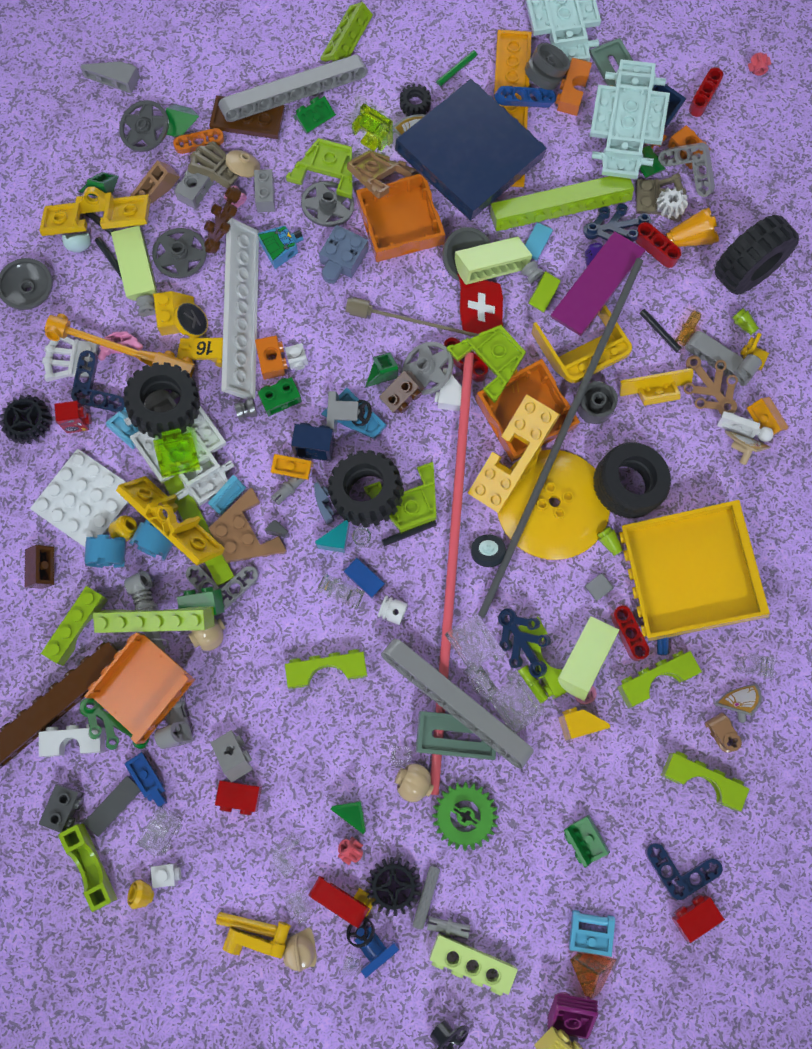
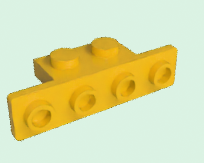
M692 368L621 380L619 394L620 396L638 393L644 406L680 400L681 393L677 386L692 383L694 371Z

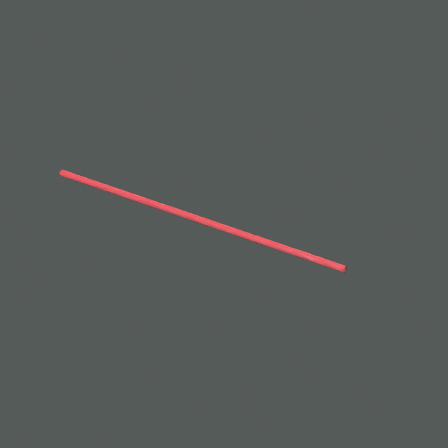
M471 352L464 357L439 672L447 679L474 354ZM436 703L435 713L445 714L446 710ZM434 730L433 737L443 738V730ZM432 754L430 775L431 784L434 787L431 795H439L442 755Z

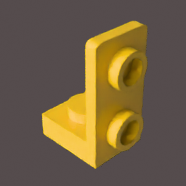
M757 333L754 338L750 337L747 345H744L740 355H743V359L748 354L759 357L762 361L759 370H762L769 355L768 352L756 347L762 335L761 333Z

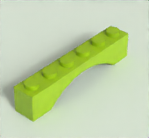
M213 606L144 611L113 609L93 613L94 633L206 630L215 626Z

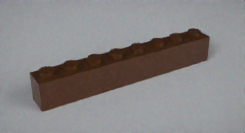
M108 641L107 643L100 644L94 654L83 658L80 661L81 665L76 669L69 670L64 675L65 678L62 681L52 684L44 696L41 695L32 702L33 705L20 711L12 723L9 722L1 727L0 769L39 737V732L46 731L47 727L52 726L85 698L88 687L99 679L101 671L112 663L114 655L119 651L113 643Z

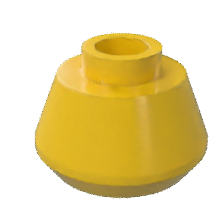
M141 879L133 882L127 896V903L130 908L138 909L146 907L151 903L154 897L152 887Z

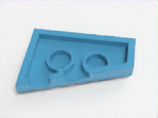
M347 387L339 395V401L360 400ZM365 405L364 419H366L368 413V408ZM328 407L321 413L326 418ZM373 412L370 420L364 426H356L352 421H337V423L372 439H375L387 427ZM358 418V420H357L356 422H357L358 424L362 423V422L360 421V419Z

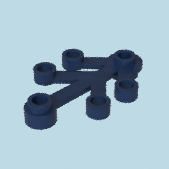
M619 204L616 213L607 224L601 225L610 216V209L602 207L596 220L584 226L583 233L590 240L598 237L608 240L613 233L608 234L605 231H615L634 242L637 240L638 231L635 229L627 231L622 228L632 226L638 228L644 222L651 224V217L647 213H642L636 219L619 221L622 216L626 215L628 208L625 204Z
M510 608L503 609L498 615V621L503 626L499 648L503 652L512 649L509 665L512 668L522 666L523 660L520 657L522 648L531 663L529 666L530 674L535 678L544 676L547 672V666L543 661L538 660L528 642L538 644L540 647H546L551 643L550 637L546 634L538 636L522 632L517 626H527L529 630H536L540 627L539 619L518 617L514 610ZM510 632L514 635L513 644L509 640Z

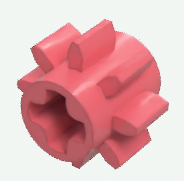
M760 52L751 57V63L748 64L750 72L752 71L753 74L761 76L768 71V66L772 63L766 53Z
M351 837L350 840H342L338 846V852L340 853L338 857L348 865H350L351 861L354 863L358 862L363 855V850L361 849L363 844L354 837Z

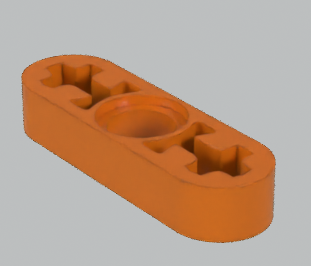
M213 128L178 136L174 139L173 145L176 152L185 154L195 151L198 146H206L212 141L219 146L224 142V135L220 129ZM198 138L204 140L203 143L199 145L195 144L194 142Z

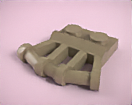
M214 141L209 142L206 146H198L190 155L191 161L188 164L187 170L191 174L199 173L208 176L211 182L216 181L227 189L233 186L240 177L227 167L225 162L227 154Z
M674 174L663 180H658L657 178L655 180L637 179L636 214L661 215V212L657 211L658 205L656 202L660 193L666 191V189H660L662 186L674 183L676 191L683 190L682 195H686V189L681 183L680 174ZM679 214L677 219L674 216H671L670 219L676 222H680L682 215Z

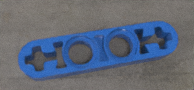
M501 86L494 94L495 101L503 106L548 108L553 105L557 98L553 90L529 87ZM515 93L521 96V100L516 98ZM530 94L536 97V101L531 99Z

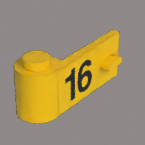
M180 338L177 358L182 359L186 356L192 360H211L217 367L222 368L223 338Z

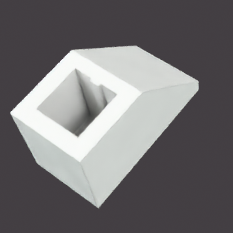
M443 368V373L445 375L448 370L447 368ZM451 375L440 391L436 392L435 402L438 403V409L460 411L462 386L453 375Z

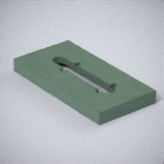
M620 38L589 51L591 58L608 86L613 85L616 87L615 80L605 79L606 71L615 72L608 60V56H613L618 66L621 59L633 61Z
M419 711L416 753L485 760L496 759V751L483 740L472 742L433 737V730L474 733L451 714Z

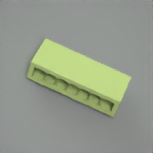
M140 226L111 232L126 297L136 301L140 296H153V294L157 293L144 235Z
M518 236L455 251L456 268L466 285L521 271L530 263L532 254Z
M590 616L558 677L559 684L564 690L585 701L618 635L619 629Z

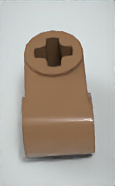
M723 712L705 722V727L710 729V735L715 739L722 751L730 753L740 749L742 745L741 738L733 728L729 718ZM729 740H732V741H733V743L731 744V746H728V745H727V743L729 742Z

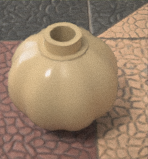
M214 618V627L206 630H192L188 634L195 648L200 646L204 651H211L220 646L223 641V630L225 629L220 618L218 620Z
M415 763L407 765L405 769L400 768L394 782L398 784L397 792L408 802H418L425 796L429 797L434 787L431 784L429 771L424 766Z

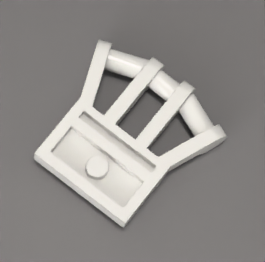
M68 337L65 339L60 338L59 341L51 340L45 346L44 352L46 354L42 359L46 373L44 375L45 381L49 382L65 377H75L80 353L89 350L97 355L99 345L88 341H79L78 339L72 340ZM62 340L72 345V349L56 348V346ZM53 354L71 355L70 361L54 360ZM90 354L88 357L84 358V360L87 361V366L88 362H92L93 358L90 357ZM52 366L68 367V370L53 373ZM82 366V369L91 371V368ZM84 372L80 375V378H89V374Z

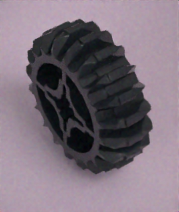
M28 394L25 398L23 395H20L19 400L13 397V402H7L8 407L2 408V411L5 413L0 414L2 419L0 421L1 430L3 433H6L5 435L8 439H12L15 443L19 442L24 445L27 442L32 445V439L39 442L38 436L45 437L43 431H50L46 426L52 425V421L49 420L52 418V414L49 412L50 408L46 406L43 400L36 396L32 397ZM38 414H39L38 421H37V423L35 424V419L38 417ZM23 415L25 418L27 417V418H28L27 420H28L30 423H28L27 421H24V419H23L21 416ZM27 428H30V430H28V431L20 432V431H23V430H25V429H27Z
M390 857V864H387L386 860L382 859L384 866L381 867L376 863L375 867L378 871L375 872L371 869L369 872L374 878L368 877L366 879L368 883H372V886H366V891L373 892L367 898L376 899L371 904L373 907L378 903L380 904L378 912H381L383 907L387 908L385 912L387 916L390 913V909L394 910V916L398 914L397 909H400L401 913L405 914V906L412 910L413 907L409 902L417 903L418 899L413 896L414 894L421 895V891L415 889V887L422 886L421 882H415L416 879L420 878V875H412L416 868L413 866L408 870L407 867L410 862L406 861L403 866L401 865L402 858L400 857L397 864L394 863V857ZM396 869L406 873L411 882L399 881L396 876ZM390 870V879L386 883L376 884L379 876L384 871ZM392 875H394L396 884L399 883L400 887L396 888L395 897H393L391 889H388V886L391 885ZM411 888L408 897L401 903H398L399 892ZM377 891L388 892L391 895L392 904L383 901Z

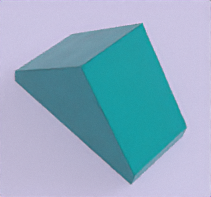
M345 520L316 540L317 548L345 553L349 522Z

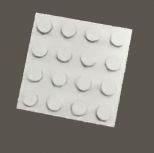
M77 449L30 509L85 547L86 537H97L100 534L105 535L109 530L110 523L117 519L129 504L116 491L118 485L126 482Z

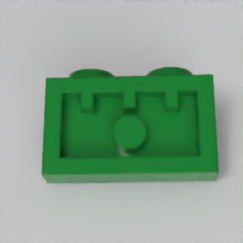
M317 96L310 101L311 105L306 108L303 105L296 110L293 118L298 120L306 134L336 115L325 96L322 98Z

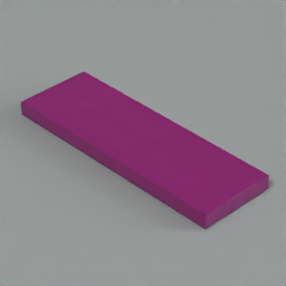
M614 231L551 313V318L582 336L630 273L636 258H641L645 253V249Z

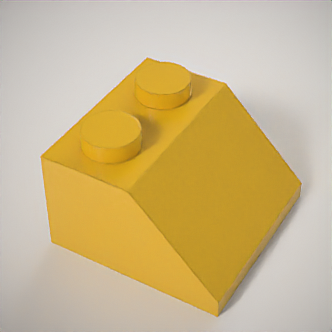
M174 291L153 294L157 328L160 334L164 336L180 333L173 321L174 310L183 302L195 304L194 297Z
M577 707L563 711V715L558 717L565 741L611 728L609 723L584 709L578 711Z

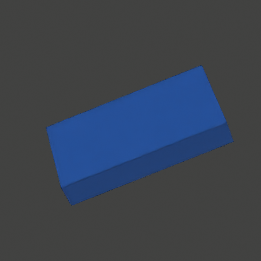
M358 558L344 571L370 598H373L385 585Z

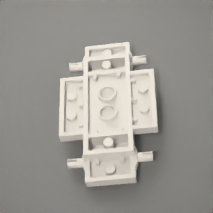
M164 389L157 390L146 398L144 406L154 412H166L177 405L174 399L180 396L174 391L169 393ZM200 406V409H198L199 415L197 419H194L192 427L187 426V431L183 434L181 432L176 433L177 437L171 438V435L166 436V439H160L156 435L155 438L148 436L147 432L143 434L140 431L130 436L131 441L162 484L178 474V477L184 484V488L175 493L178 500L189 494L199 506L211 500L228 481L225 472L234 467L231 460L220 465L213 457L212 453L224 447L226 441ZM129 417L124 419L127 426L132 424Z

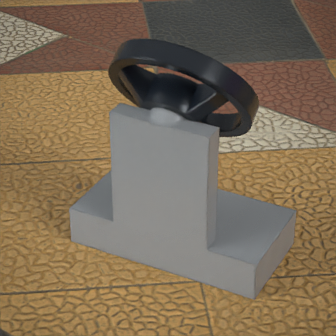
M329 391L326 426L333 429L334 433H337L338 420L352 421L356 426H364L368 423L372 414V408L368 401H339L337 392ZM365 405H367L368 408L366 419H364ZM358 418L360 419V421H361L362 423L358 424V423L356 422V421L358 420Z

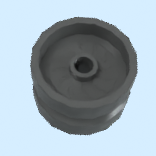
M541 43L536 47L533 56L527 62L525 72L535 85L546 90H554L568 71L570 62L566 54L558 47L549 43Z

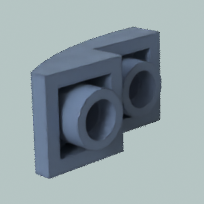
M317 482L314 484L317 505L326 525H329L333 522L332 515H334L329 505H326L329 503V493L324 485L321 487Z

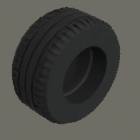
M627 442L614 447L602 458L594 472V490L598 499L607 510L620 517H643L661 505L670 492L671 474L668 465L656 450L645 444ZM619 467H630L642 476L645 483L644 494H634L625 489L619 479Z

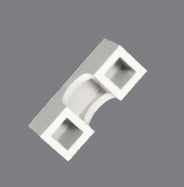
M86 724V728L80 729L79 725L66 726V730H59V727H47L46 731L39 732V757L65 756V746L71 739H76L79 742L81 754L105 752V728L101 727L102 732L98 739H91L88 735L89 724ZM97 730L91 731L93 734L99 733Z

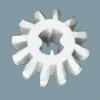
M676 187L673 190L667 188L665 192L662 191L656 204L658 205L657 211L661 212L662 217L668 215V219L671 216L677 219L679 214H684L688 201L687 195H682L683 190L676 191Z

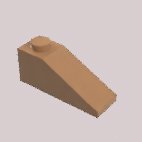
M157 160L130 196L149 194L150 204H152L167 193L180 176L169 164Z

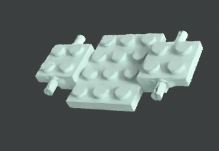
M525 0L533 36L550 34V43L562 50L570 63L572 58L590 62L589 48L599 46V39L588 40L586 28L600 26L601 24L596 0Z
M621 59L617 73L606 71L605 79L615 80L616 87L598 85L590 137L607 139L606 148L603 152H592L591 159L602 160L603 168L601 175L637 179L641 165H653L654 158L643 157V144L662 145L670 93L652 91L654 85L665 86L666 78L656 77V63Z

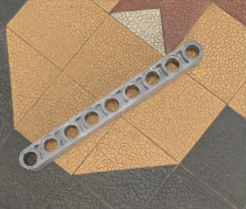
M353 55L224 97L219 101L218 106L226 121L233 122L360 80L367 75L368 69L359 55Z
M394 638L381 653V656L389 665L508 762L519 769H523L534 752L529 744L402 641Z

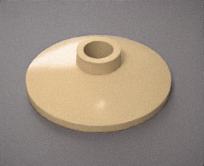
M232 150L226 155V165L236 175L250 178L254 177V170H260L258 160L246 151Z

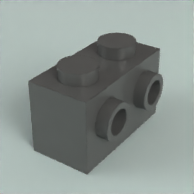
M55 784L39 825L59 833L73 827L75 823L73 816L76 810L81 808L84 798H82L83 792L62 784Z

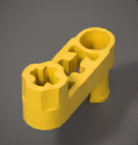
M279 921L273 940H267L230 927L222 950L233 955H240L244 946L282 959L291 925Z

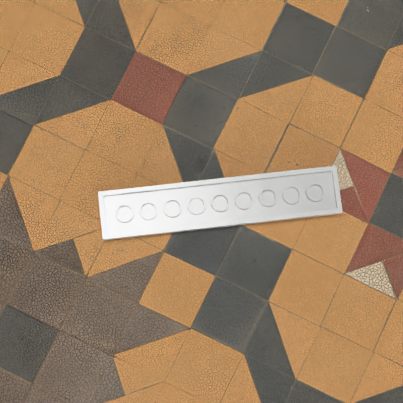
M231 218L227 222L230 224V229L226 234L221 391L246 400H254L256 387L255 340L257 339L259 239L257 234L259 231Z

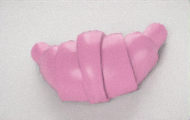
M117 331L104 337V339L133 349H143V345L138 342L136 337L129 334L128 331ZM100 346L98 359L103 361L111 353H122Z

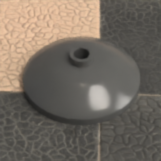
M463 227L455 230L447 237L442 250V259L445 269L455 280L459 281L457 275L459 273L455 264V251L490 243L483 232L476 228Z
M31 258L17 259L6 265L0 272V298L11 308L29 310L38 307L46 301L52 291V275L48 268L38 260Z

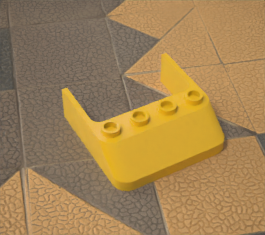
M605 305L598 316L606 327L611 317V312ZM537 322L533 323L531 333L554 371L570 383H577L583 380L602 337L601 335L558 357ZM617 322L594 374L627 358L632 351L631 342Z

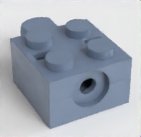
M336 225L319 253L320 263L325 265L322 270L324 281L334 284L341 274L352 278L369 250L368 240Z

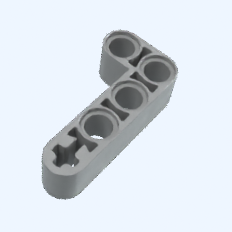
M695 331L685 345L687 351L698 356L702 361H707L708 365L714 369L717 361H725L727 366L723 371L724 375L727 377L735 375L740 386H746L762 364L759 357L748 354L743 359L701 331ZM718 363L717 368L723 369L724 364Z

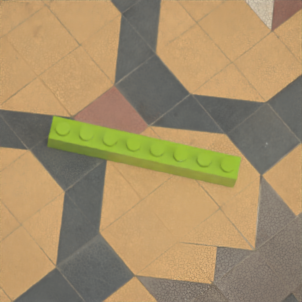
M607 176L490 203V216L496 231L507 230L631 201L634 186L630 178Z

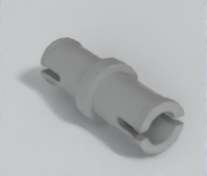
M291 477L287 482L284 481L282 483V487L271 496V499L273 501L276 500L275 503L280 505L290 494L293 495L295 489L305 480Z
M429 916V923L437 925L428 924L427 930L445 933V936L448 937L454 935L466 939L469 938V932L461 930L470 931L471 925L452 922V919L449 918L448 920Z

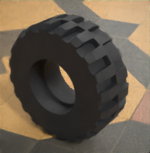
M776 214L767 216L748 228L727 248L714 268L715 275L729 292L736 295L743 294L768 278L789 258L798 245L799 235L783 216Z

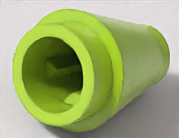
M744 308L732 317L733 323L750 335L759 329L749 311H746Z
M610 526L597 534L598 540L613 556L623 551L615 530H612Z

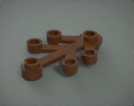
M229 187L226 190L225 197H227V201L222 213V206L216 203L211 208V213L215 215V223L207 220L204 225V230L208 231V238L204 243L207 253L215 254L220 247L219 240L230 229V224L227 222L237 212V207L231 203H237L241 197V191L235 187Z

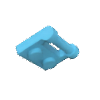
M573 910L569 950L612 957L615 917L609 915L607 917L594 916ZM579 922L606 926V933L580 929Z

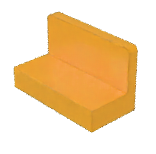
M770 397L761 398L747 407L753 420L760 423V429L769 427L773 430L774 435H776L780 431L789 428Z
M274 454L271 473L309 480L311 467L314 466V463L309 460Z

